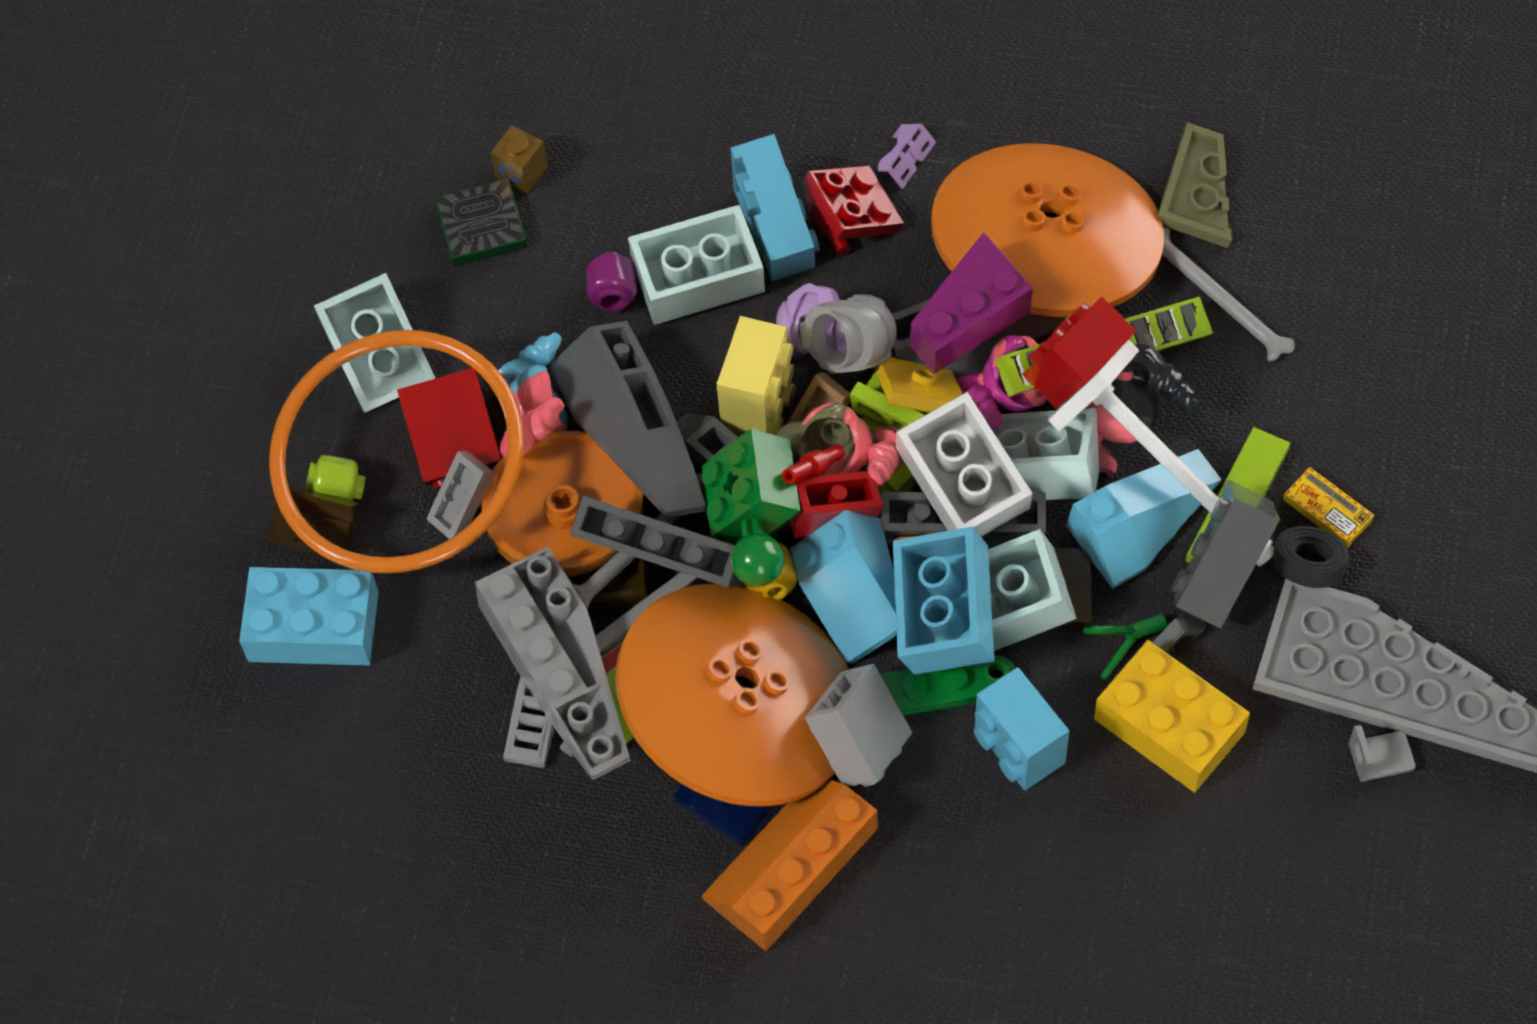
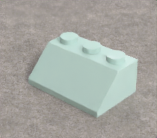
M1096 408L1083 409L1060 432L1048 421L1055 411L1001 414V427L998 430L992 429L1032 493H1046V500L1081 499L1096 491L1099 475Z

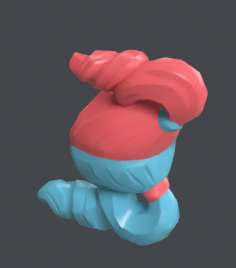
M555 332L547 337L541 336L534 344L528 345L524 350L520 351L518 359L507 362L498 370L510 386L519 406L524 430V454L530 451L536 440L544 441L551 432L566 431L568 426V415L564 410L565 405L552 390L550 377L545 367L555 357L556 350L561 343V335ZM506 430L500 445V453L507 459L508 432Z

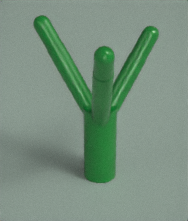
M1159 614L1127 626L1084 627L1083 633L1086 635H1125L1127 638L1101 673V678L1106 680L1110 677L1137 639L1163 631L1167 627V621L1163 614Z

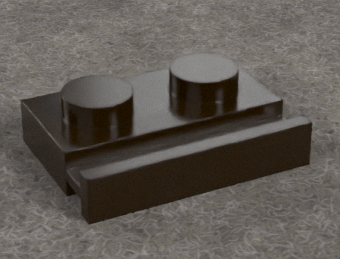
M289 485L293 500L309 525L331 543L350 551L355 525L354 514L358 503ZM276 502L273 508L268 542L321 556L296 535L288 525Z

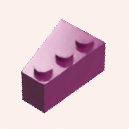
M985 232L982 233L911 322L910 346L933 374H936L1019 320L1031 310L1033 288Z

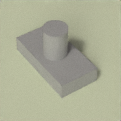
M458 451L426 519L449 539L460 533L471 524L477 509L482 507V498L494 472L469 451Z

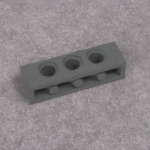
M881 492L883 504L881 524L887 545L893 546V540H896L898 537H916L948 531L924 492ZM1033 493L1029 510L981 536L988 546H998L1038 529L1045 535L1046 493Z
M582 496L570 532L571 536L731 588L735 578L731 567V553L734 545Z

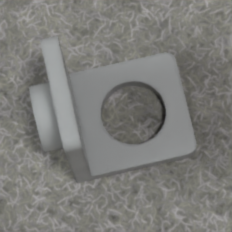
M1354 726L1348 745L1360 782L1414 771L1416 765L1405 732L1397 731L1365 738L1362 726Z

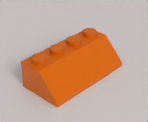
M828 780L813 793L798 800L788 802L703 893L702 899L764 951H767L878 829L877 810L845 784Z

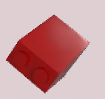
M467 369L397 389L424 485L432 483L434 489L441 488L458 451H469L491 470L501 460L475 369Z

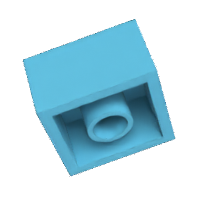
M1018 667L977 694L976 712L974 713L975 737L985 750L992 749L1000 759L999 766L1002 772L1011 782L1017 780L1026 791L1066 763L1069 729Z

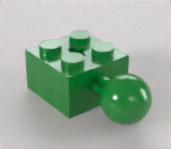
M752 428L701 467L711 538L736 544L731 553V567L734 574L743 583L760 587L776 580L784 565V555L780 545L768 534L800 512L796 482L787 484L782 477L783 470L794 465L790 439Z

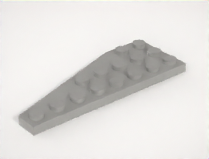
M1285 579L1253 690L1396 732L1403 731L1406 735L1537 773V709L1527 704L1526 698L1515 691L1510 693L1492 682L1493 677L1436 642L1434 645L1412 631L1411 625L1400 618L1396 621L1379 610V605L1368 598L1330 587H1305Z

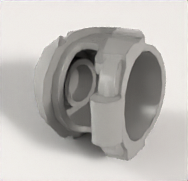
M864 294L853 295V297L847 300L829 301L812 307L805 318V322L799 324L802 347L809 350L812 357L819 363L820 368L827 371H835V373L865 370L884 362L891 356V349L897 334L895 320L890 310L885 306V302L878 297ZM831 316L840 323L844 331L847 343L846 355L832 348L827 341L825 325L827 319Z

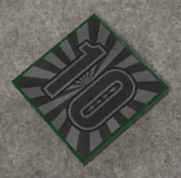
M508 178L434 197L453 266L528 247Z

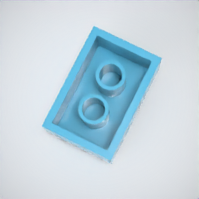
M974 527L893 540L898 658L913 674L994 662L988 545Z
M249 567L239 640L248 662L370 666L379 593L373 574L359 570Z

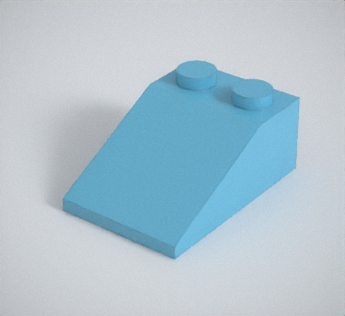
M844 510L790 548L799 585L846 663H855L897 635L894 569L880 518Z

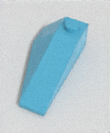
M1199 449L1178 457L1212 492L1220 484L1222 479ZM1162 464L1106 485L1074 503L1066 527L1091 557V561L1110 587L1114 589L1145 571L1154 561L1157 554L1174 538L1181 526L1202 504Z

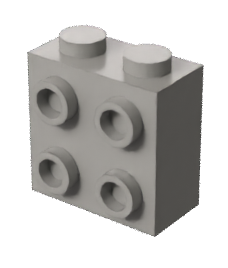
M874 664L841 671L805 716L810 731L821 746L831 768L835 771L840 782L848 787L858 784L870 786L880 781L885 774V769L902 752V746L912 734Z

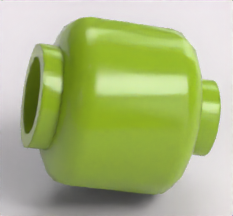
M322 455L317 460V463L310 462L305 489L353 502V498L361 500L366 476L358 475V464L352 459Z

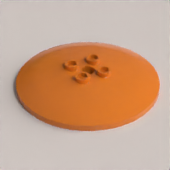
M1026 143L1008 145L982 152L964 161L940 185L931 213V230L936 249L951 271H953L982 233L985 232L1033 288L1031 310L1029 313L1042 316L1068 317L1083 302L1092 306L1101 297L1112 307L1126 302L1140 292L1152 279L1160 263L1164 246V229L1162 220L1157 217L1158 209L1147 192L1132 177L1115 165L1097 156L1077 149L1051 144ZM1045 212L1054 213V214H1056L1058 217H1056V218L1046 217L1044 213H1045Z
M714 583L700 584L673 591L653 602L637 617L625 636L618 654L616 664L617 697L623 717L635 740L644 752L668 775L684 786L715 800L744 806H772L803 798L821 788L836 774L831 768L817 739L810 731L805 716L839 673L849 670L827 634L805 614L782 600L764 597L762 592L751 590L748 587L732 585L731 588ZM743 676L748 678L754 688L741 687L735 677Z

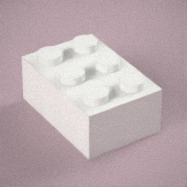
M968 392L896 432L895 448L948 531L973 526L978 534L983 536L1030 509L1033 493Z

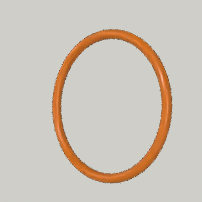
M397 330L372 334L350 342L327 355L314 365L291 391L276 420L270 445L269 469L274 496L282 515L296 535L318 554L339 565L369 573L385 574L423 569L449 559L466 549L480 538L503 512L518 482L524 454L523 422L516 398L503 375L482 354L468 345L438 333L418 330ZM399 346L425 347L448 353L470 365L486 380L496 394L505 416L508 432L507 459L502 478L489 503L472 523L460 533L440 545L419 553L397 557H375L357 554L331 543L315 531L302 516L293 500L287 482L285 467L287 442L292 424L302 404L326 376L346 362L363 354Z

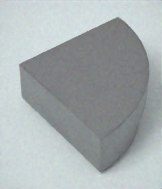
M1196 616L1175 618L1152 643L1169 654L1175 651L1173 647L1182 638L1188 635L1193 640L1207 626L1202 619Z

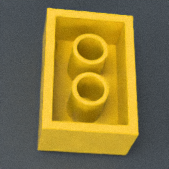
M1147 640L1097 698L1094 720L1195 793L1245 734L1250 712L1154 643Z

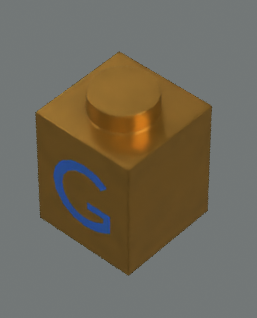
M512 125L491 151L495 177L498 180L508 178L510 186L528 194L548 167L544 142Z

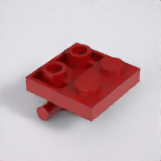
M870 166L808 171L803 180L807 188L803 193V197L813 212L811 218L822 237L828 238L839 256L845 255L851 249L846 240L847 238L896 234L904 224Z

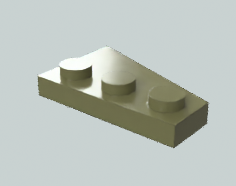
M1187 122L1157 217L1162 220V224L1165 227L1228 248L1232 238L1231 229L1228 228L1229 199L1226 197L1225 177L1227 173L1223 134Z

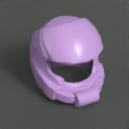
M807 283L787 297L788 300L783 301L778 309L776 324L787 327L788 343L793 344L792 356L797 360L804 358L807 353H810L808 349L802 347L799 324L805 322V318L812 307L825 302L840 300L833 288L826 286L817 287ZM831 316L827 319L825 325L827 341L832 348L846 355L847 343L844 331L840 323ZM828 371L830 374H837L835 371Z

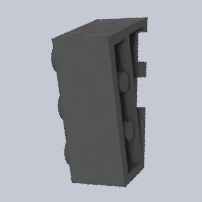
M1231 480L1228 481L1222 496L1213 508L1204 534L1201 533L1192 548L1191 555L1193 557L1187 570L1181 569L1173 583L1171 591L1175 592L1174 599L1177 608L1221 629L1280 521L1273 501Z

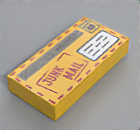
M1311 467L1286 491L1283 497V501L1320 529L1339 538L1346 548L1368 527L1374 517V514Z

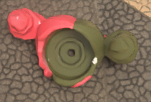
M837 402L815 407L809 412L804 421L788 423L782 426L776 436L790 439L793 463L813 450L822 451L835 444L843 446L845 457L829 465L827 471L818 476L858 472L867 464L870 477L880 486L889 480L903 460L895 448L896 432L899 429L893 426L869 429L868 425L852 409Z

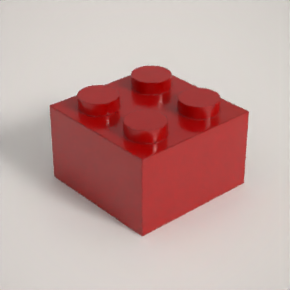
M1103 297L1099 298L1092 306L1083 302L1052 332L1053 334L1046 341L1042 342L1028 356L1032 364L1022 375L1057 409L1086 385L1137 331Z

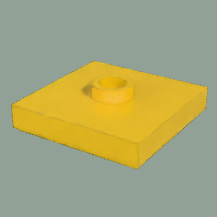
M889 357L884 362L873 366L890 405L931 413L963 395L950 369L943 368L936 374H933L926 364Z

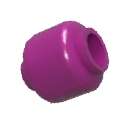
M607 252L595 257L586 269V292L588 299L604 311L615 312L624 309L635 299L637 294V278L634 263L629 258L615 252Z

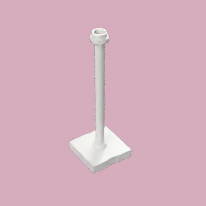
M1128 340L1086 385L1054 412L1048 421L1060 432L1091 402L1096 406L1101 404L1212 513L1219 498L1113 393L1115 388L1111 383L1139 352V349ZM1269 539L1256 563L1258 567L1262 566L1273 556L1274 547L1272 546L1273 541Z

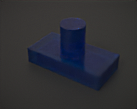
M683 784L673 795L674 802L740 846L745 844L767 815V810L764 806H744L715 800Z

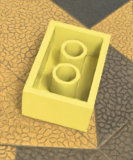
M743 316L739 318L717 381L720 422L738 438L750 428L776 435L779 429L784 426V418L781 417L784 406H791L795 393V384L791 383L794 364H790L793 344L788 343L787 327Z

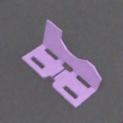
M901 124L892 136L893 138H898L896 146L878 164V172H889L901 189L905 187L917 170L916 161H923L936 143L923 124ZM919 129L921 132L913 142L912 138ZM928 141V142H929L928 146H927L926 149L922 152L921 149L923 148V146L925 145V143ZM908 144L910 147L904 154L902 150ZM900 157L901 160L893 169L892 165L895 163L897 158ZM908 169V170H909L908 174H907V175L905 176V178L902 180V179H901L902 175H903V174L905 173V171Z

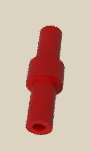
M840 444L832 445L822 451L813 450L803 455L798 463L784 469L782 477L787 484H793L805 477H816L826 472L829 465L845 457V450Z

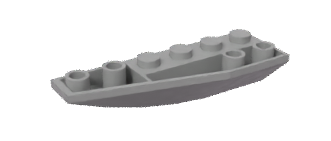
M546 547L476 581L475 587L479 608L532 695L589 777L594 780L630 762V756L588 610L550 548Z

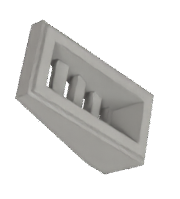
M520 677L503 759L507 762L545 768L555 728L546 714L545 716L526 713L527 708L543 710L536 699L531 697L533 696L522 677ZM522 725L542 728V733L521 730ZM518 741L539 744L538 750L517 747Z

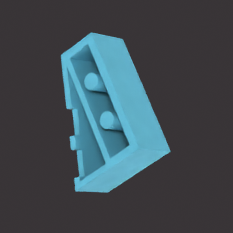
M775 134L731 147L734 192L771 281L815 268V252L820 251L818 239L813 229L808 230L803 203L800 198L797 199L790 172L784 163Z

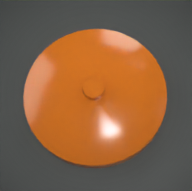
M551 432L544 441L536 440L530 451L523 455L521 471L512 496L503 512L487 530V533L497 551L512 564L549 547L567 577L585 574L605 565L619 551L570 535L582 496L643 515L645 506L644 494L586 432ZM502 457L492 470L494 475L482 498V511L489 503L502 478L506 464L505 457Z

